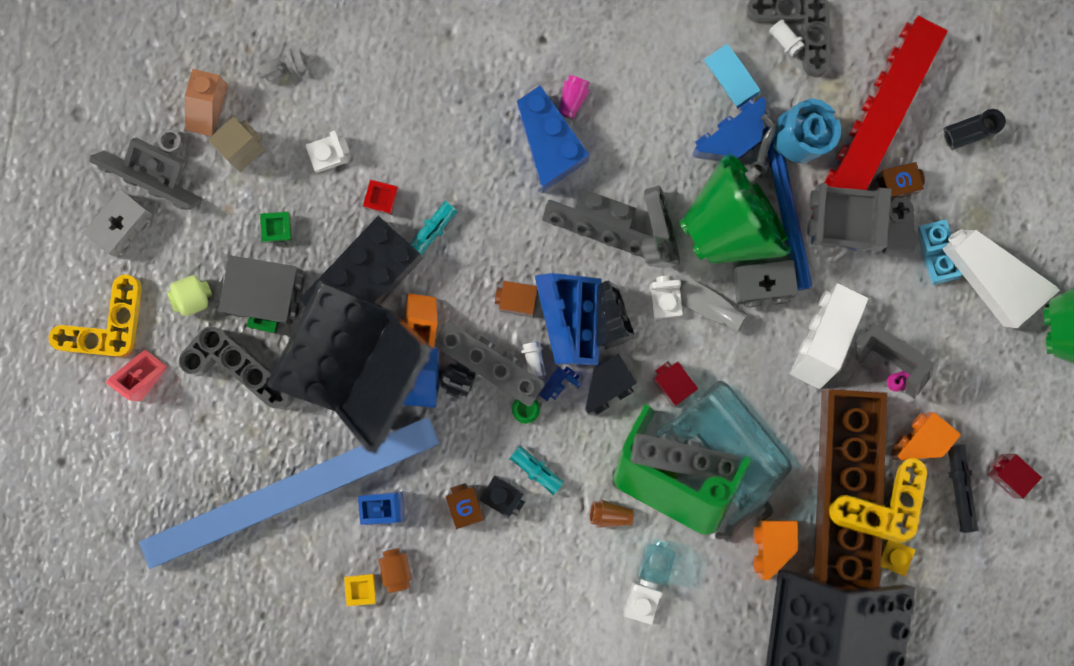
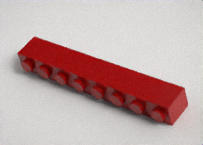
M919 15L911 23L906 22L898 36L902 38V41L898 47L894 46L886 59L890 63L886 72L881 70L873 84V86L877 87L874 95H868L861 107V110L864 111L861 120L856 119L849 130L848 135L852 136L848 145H842L835 158L839 161L836 169H830L823 183H827V187L867 190L948 32L947 29Z

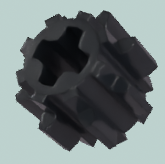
M459 362L457 365L450 363L440 387L447 389L446 394L459 399L460 395L468 397L476 373L470 371L469 368Z

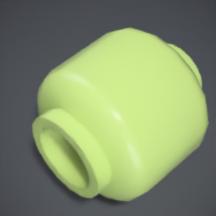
M195 275L171 283L170 291L166 292L174 313L179 312L182 316H189L205 310L209 304L207 298L212 297L207 281L201 282Z

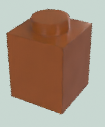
M503 281V287H497L495 304L499 305L500 312L533 317L538 288L534 285Z

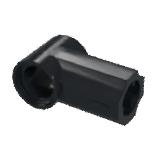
M992 108L984 111L982 114L946 126L943 130L947 146L953 151L983 139H990L1002 131L1005 127L1006 119L1000 110ZM985 118L993 121L994 130H989L984 126L983 121Z

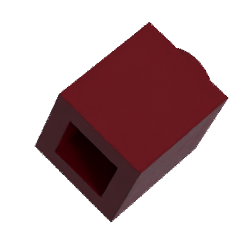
M667 361L655 370L658 376L652 380L672 407H675L698 390V387L678 361L673 365Z
M1017 454L999 455L991 464L993 469L987 474L1011 497L1017 499H1024L1043 478Z

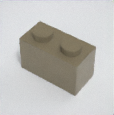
M234 116L208 139L239 172L244 170L265 150L259 144L262 140L261 136L245 119L240 123Z

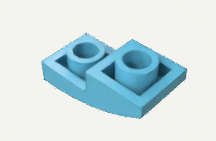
M728 44L704 59L706 66L719 81L722 89L737 109L761 93L751 75Z
M947 220L919 226L920 244L931 284L936 285L960 279L962 273L943 251V248L949 243V237L952 235Z

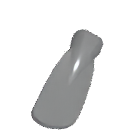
M693 279L687 280L683 285L681 298L686 307L710 320L726 324L731 330L736 333L738 332L748 314L735 310L720 295Z

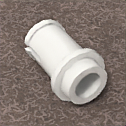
M784 20L777 22L769 31L785 48V54L794 56L804 47L803 38L801 36L797 37L785 24Z
M540 341L523 344L524 350L521 353L525 354L528 372L536 377L547 375L541 351L544 347L540 346Z

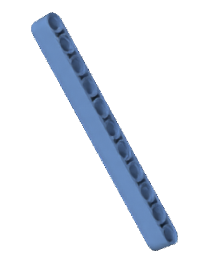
M430 418L422 419L388 434L386 441L380 446L376 454L366 451L363 446H359L138 543L148 568L152 569L439 445L440 442Z

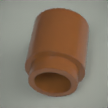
M400 548L383 551V557L379 558L378 562L383 586H387L388 593L411 588L410 580H412L407 553H400Z

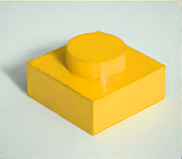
M885 539L881 549V567L906 576L916 550L904 544Z
M374 573L344 577L346 606L377 603Z

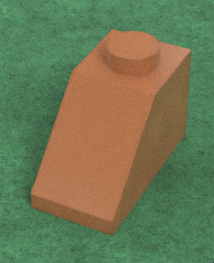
M192 69L185 93L186 131L209 137L215 133L228 86L220 75Z

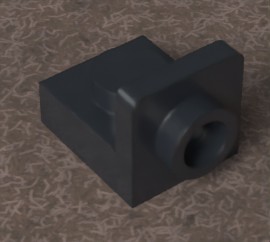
M495 475L479 500L504 515L507 519L510 518L511 514L517 516L526 502L521 499L524 494L523 492Z

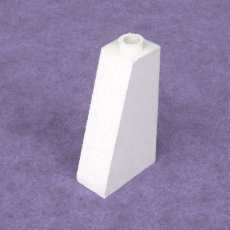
M961 229L949 237V243L943 248V251L1003 327L1018 328L1060 291L1057 286L977 230Z

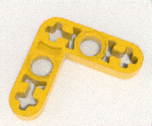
M127 274L120 275L114 280L107 329L58 325L49 333L50 345L56 350L114 357L130 355L135 347L142 293L140 281ZM127 281H129V284L133 285V291H128L126 297V292L121 290V286L126 285ZM126 297L127 300L132 301V305L119 303V299L125 300ZM122 308H127L131 314L130 320L125 324H120L117 320V312ZM115 327L129 330L128 333L122 332L121 336V332L115 331ZM65 331V335L77 337V343L70 341L62 343L58 341V336L63 335ZM91 333H95L99 338V343L94 349H88L85 345V339ZM121 336L122 341L126 342V346L121 347L120 352H118L119 349L114 346V342L119 341Z
M910 458L898 467L890 509L856 498L843 496L831 504L829 509L831 519L840 526L898 543L907 542L916 535L927 477L925 465L918 459ZM912 467L913 473L917 474V476L911 480L910 486H907L906 484L910 480V473L906 472V470ZM901 493H907L912 496L914 500L913 507L903 506L900 501ZM846 505V510L854 514L843 517V512L838 510V508ZM861 509L859 516L855 515ZM868 512H874L879 516V527H872L867 523L866 515ZM903 515H909L904 519L903 524L904 528L908 529V531L901 534L900 528L896 527V525L902 522Z

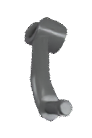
M765 114L761 117V120L770 129L763 137L757 160L750 166L751 169L756 165H760L763 168V173L759 175L760 178L771 169V164L766 157L778 129V123L774 124Z
M755 500L748 511L730 523L725 533L717 532L715 537L719 540L724 539L726 542H731L740 526L756 514L761 520L767 519L774 513V509L769 501L762 503L760 500Z

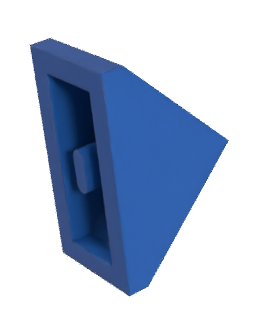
M402 491L358 496L360 525L399 523L405 520Z

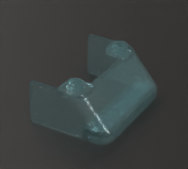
M724 381L714 383L656 432L661 437L673 428L678 436L688 440L697 435L707 449L739 456L738 469L745 456L752 460L753 464L733 500L738 509L727 520L730 525L763 505L792 469L788 456L734 390Z

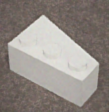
M838 283L830 292L826 290L818 304L821 306V309L810 322L808 328L810 332L802 342L798 351V357L789 374L821 389L840 370L869 298Z

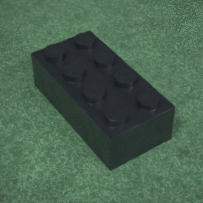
M378 215L299 300L307 306L316 286L321 280L380 305L423 260V257Z

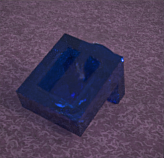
M567 366L564 370L558 367L538 396L546 402L550 397L556 400L565 388L561 384L563 380L579 389L582 385L578 381L580 375Z

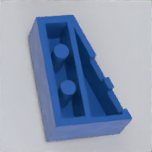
M541 85L517 100V110L540 189L543 193L586 164L589 154Z
M558 273L535 275L555 364L576 366L598 365L599 284L602 283V279Z

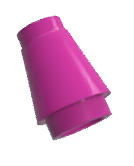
M569 75L567 81H564L559 112L562 116L571 119L575 118L590 92L588 89L589 81L573 75Z

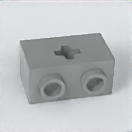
M119 189L82 233L107 254L118 258L129 251L133 244L131 241L137 234L143 233L150 226V219L154 215L128 193ZM120 221H122L121 223L122 225H124V227L121 230L118 226V223Z

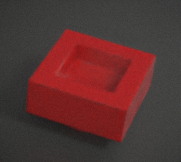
M370 179L363 208L392 215L399 189L398 186Z

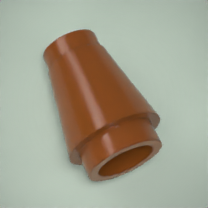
M602 499L599 502L593 501L590 508V524L596 525L597 528L631 526L634 511L631 508Z

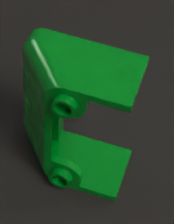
M645 404L623 444L614 474L616 487L620 491L702 535L713 534L721 525L753 464L752 460L745 456L732 482L722 477H711L704 482L699 492L652 467L632 463L631 457L635 435L645 433L655 414V411Z

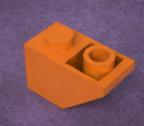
M408 293L404 322L431 348H434L437 329L436 297Z
M935 412L921 413L911 423L910 426L913 429L907 436L902 435L892 447L894 452L890 457L894 460L943 457L961 434Z
M758 520V526L753 528L754 544H758V555H754L753 567L754 573H758V578L770 580L798 551V521Z

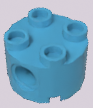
M811 98L799 102L778 117L776 121L778 129L773 142L774 149L790 161L801 164L810 163L825 155L837 146L841 137V124L839 119L836 120L833 115L835 111L822 100Z

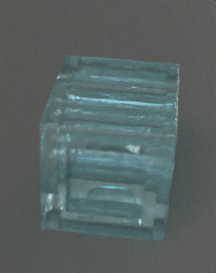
M657 539L653 540V544L645 542L637 572L639 579L664 586L668 585L676 555L674 550L669 549L670 543ZM656 553L662 554L665 560L663 566L658 569L651 568L649 565L650 557Z

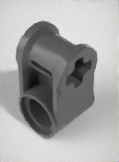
M896 198L890 203L887 247L881 251L884 254L913 253L916 245L914 208L912 203L906 198ZM895 208L896 211H900L901 216H898V214L893 213V209Z

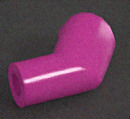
M904 371L891 374L886 381L888 388L894 392L906 390L907 379L910 375Z

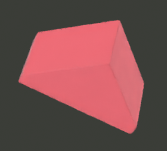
M143 350L108 378L106 384L129 401L142 402L164 373L167 366L148 351Z

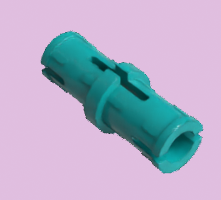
M444 200L429 220L426 218L423 222L425 225L409 244L423 255L436 237L442 236L444 233L442 230L458 211Z
M521 445L509 458V460L529 475L528 478L531 481L534 479L553 496L565 482L545 466L546 463L543 460L539 461Z

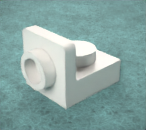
M335 130L330 132L331 136L306 144L316 173L348 162L345 154L350 151L344 136L339 137Z
M673 276L656 277V282L651 283L653 319L683 316L680 294L681 280H673Z
M641 579L640 583L633 582L624 617L652 625L659 598H662L663 594L660 589H657L658 584L645 579Z

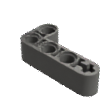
M209 326L202 329L179 357V366L182 371L199 376L207 373L218 362L271 408H287L294 400L293 396L281 393L284 399L282 401H274L276 395L270 390H265L269 387L266 383L272 371L226 331L217 327ZM218 333L220 342L216 347L211 348L209 338L212 334ZM239 351L241 362L237 366H232L230 356L232 353ZM198 354L201 363L197 369L193 370L190 367V359ZM259 369L263 373V380L258 385H254L251 381V375L255 370Z

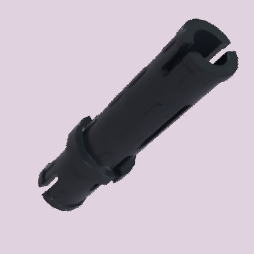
M955 444L948 450L951 469L948 474L949 478H952L959 530L962 533L979 531L970 478V476H973L972 469H969L966 444Z

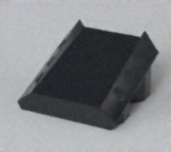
M607 280L599 284L597 347L604 346L605 349H609L634 339V330L626 313L619 287Z

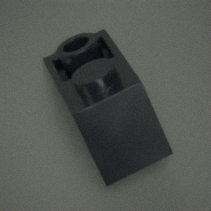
M619 354L593 370L584 408L587 414L593 411L595 416L610 407L607 402L617 396L619 400H622L634 392L632 386L637 384Z

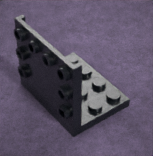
M320 280L266 384L271 389L335 411L363 448L368 452L376 454L380 446L386 441L388 431L394 419L400 415L402 404L408 393L413 390L416 378L422 367L428 362L432 348L394 311Z
M787 569L779 570L766 666H905L907 662V644L911 634V615L915 605V587L903 584L844 590Z

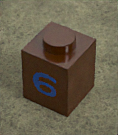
M917 162L884 169L876 175L879 188L892 189L891 201L896 198L916 195L924 189V173L922 169H918Z
M467 483L450 488L451 494L445 497L456 529L485 519L475 486L468 488Z

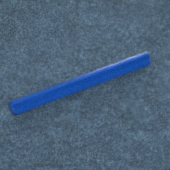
M769 126L765 127V129L763 130L764 135L770 129ZM773 138L768 150V157L771 164L782 224L788 237L786 243L791 249L789 257L790 260H794L797 289L806 290L812 287V280L786 157L776 152L773 146L775 139Z

